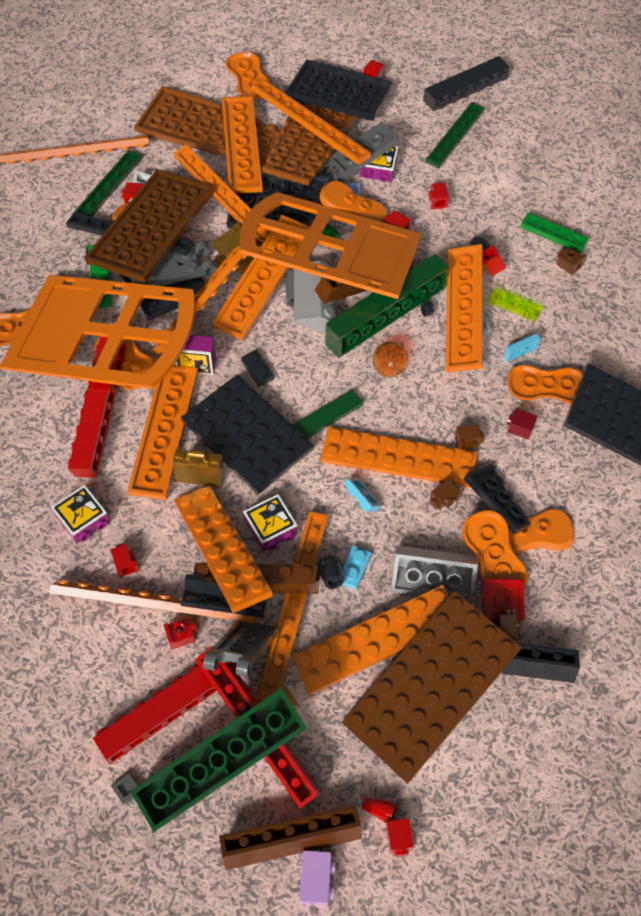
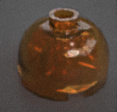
M386 341L375 349L372 357L373 368L381 376L388 378L397 377L407 369L408 353L400 343Z

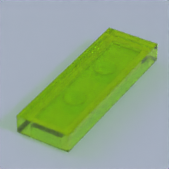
M494 288L487 302L533 322L537 321L543 309L540 305Z

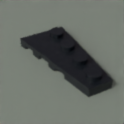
M493 464L466 474L463 480L491 510L498 512L504 517L509 530L514 535L528 529L531 524L519 504H515L512 500V493L503 486L504 481L501 476L496 475V468Z

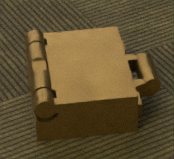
M235 223L232 228L213 242L214 248L219 253L215 257V262L219 266L224 261L222 258H226L236 246L240 245L242 226L239 223ZM247 255L243 260L241 259L235 271L240 275L243 274L254 257Z
M189 449V451L175 450L172 463L176 482L204 486L210 485L211 487L221 488L224 477L222 455Z

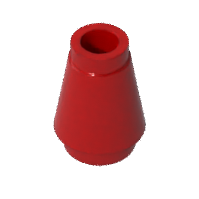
M366 796L363 801L362 810L386 823V821L394 820L397 804H394L392 800Z

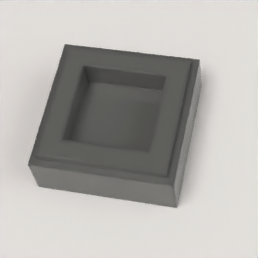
M129 772L112 784L111 787L122 804L125 805L133 799L130 791L136 788L138 783Z

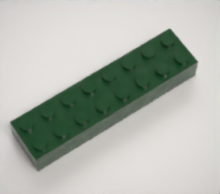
M436 254L425 258L423 262L411 267L408 271L398 299L372 292L364 300L358 301L350 309H346L336 318L330 319L326 323L325 345L338 359L444 290L446 288L449 266Z
M283 687L130 792L152 831L155 832L312 725L288 687Z

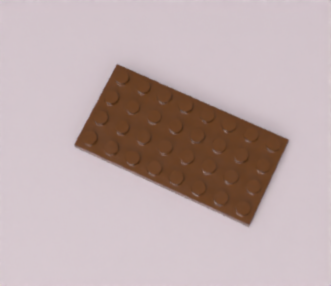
M156 169L84 257L86 263L146 283L214 194L215 187Z
M454 591L342 721V724L409 784L520 652L522 647Z

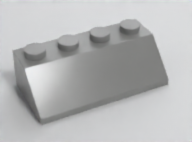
M312 261L320 265L334 268L333 266L326 264L322 261ZM294 269V322L320 333H325L326 323L330 319L336 318L335 301L323 304L315 292V288L322 277Z
M396 545L391 592L420 596L443 585L448 596L455 591L467 602L472 603L478 567L477 556Z

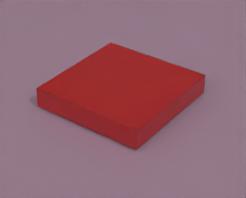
M482 579V614L490 621H496V612H502V608H514L520 621H525L524 579Z

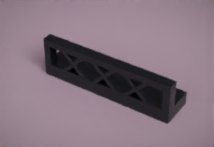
M186 574L181 606L264 618L268 599L254 604L261 606V610L252 609L249 606L233 613L215 578ZM188 596H196L199 599L188 600L187 598ZM217 599L219 602L210 603L209 600Z

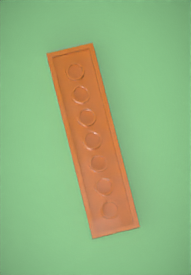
M253 96L221 97L229 188L235 194L263 192Z
M281 215L278 219V222L299 228H310L284 215ZM271 230L261 247L289 256H295L303 240ZM254 257L213 321V328L244 341L289 267Z
M478 244L448 249L447 373L483 369V246Z
M240 245L230 252L195 295V314L207 306L208 303L206 301L214 297L218 292L216 288L228 280L229 277L227 275L230 272H234L239 266L238 262L247 256L241 254ZM178 317L166 331L175 330ZM156 343L150 351L156 355L163 353L168 344Z
M174 365L156 385L129 482L128 495L167 500L174 472L172 462L175 450L180 448L185 424L181 421V416L189 411L198 376V368Z
M328 427L321 462L443 483L449 478L456 486L471 488L463 479L466 474L475 471L477 452Z
M210 485L173 499L177 510L233 613L273 596L272 590Z
M439 586L292 655L309 696L401 653L449 598L444 586Z

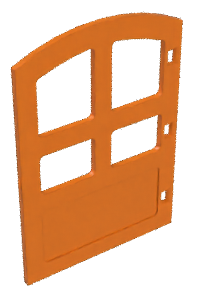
M276 192L260 201L246 216L240 231L241 254L398 299L422 233ZM281 205L317 214L309 229L265 218L270 212ZM330 219L356 226L349 241L322 234ZM257 228H265L302 239L303 241L295 256H289L258 247L255 238ZM320 244L343 251L336 268L309 261L316 245Z
M48 275L0 364L1 370L153 389L174 366L188 342L195 317L193 289ZM66 282H73L72 285H65ZM115 287H121V288H122V290H114V289H115ZM165 292L173 293V295H165ZM105 294L128 296L115 324L91 322ZM144 298L179 302L177 324L173 331L131 327L130 325ZM85 335L109 337L94 367L70 364ZM125 339L168 344L156 363L144 374L110 369Z

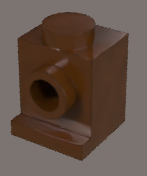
M568 247L566 250L561 249L557 255L556 265L570 275H573L583 266L586 255L579 254L571 247Z
M479 425L456 427L454 437L457 449H474L479 447L480 443H484V433L480 432Z
M448 478L431 491L430 504L436 510H441L444 507L449 508L454 501L458 502L460 500L462 491Z
M502 608V612H496V626L513 640H521V635L517 633V630H520V618L517 617L515 609Z

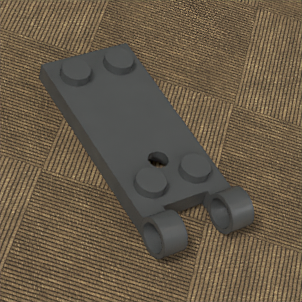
M380 122L354 140L371 152L370 159L358 165L338 151L329 158L320 170V173L322 175H329L333 167H335L338 172L332 174L333 181L338 179L339 182L344 183L345 179L400 142L399 138L383 122Z
M201 241L192 248L187 256L169 252L146 283L130 278L131 283L162 286L203 276H211L217 267L212 260H207L201 266L199 265L197 257H206L210 253L208 244Z
M237 621L206 652L203 668L216 671L220 662H236V674L249 677L253 665L278 635V627L255 622Z

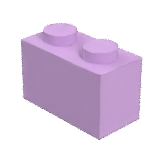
M303 851L300 904L328 906V900H333L334 884H329L330 874H335V860L331 859L330 852Z

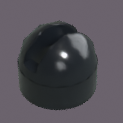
M430 302L421 304L420 309L423 317L434 314V304Z

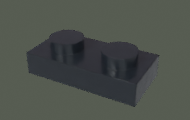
M257 350L240 357L242 364L258 387L274 380V375Z

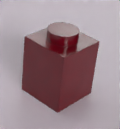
M516 408L514 415L510 414L506 425H509L508 433L529 440L538 416Z

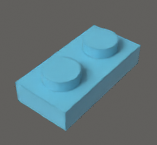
M538 334L526 336L517 343L509 344L506 347L504 358L509 362L537 349L541 338Z
M348 478L344 484L348 488V492L359 501L360 507L363 510L373 512L378 511L382 507L381 503L360 478Z
M352 546L343 567L345 578L343 585L357 590L372 552Z

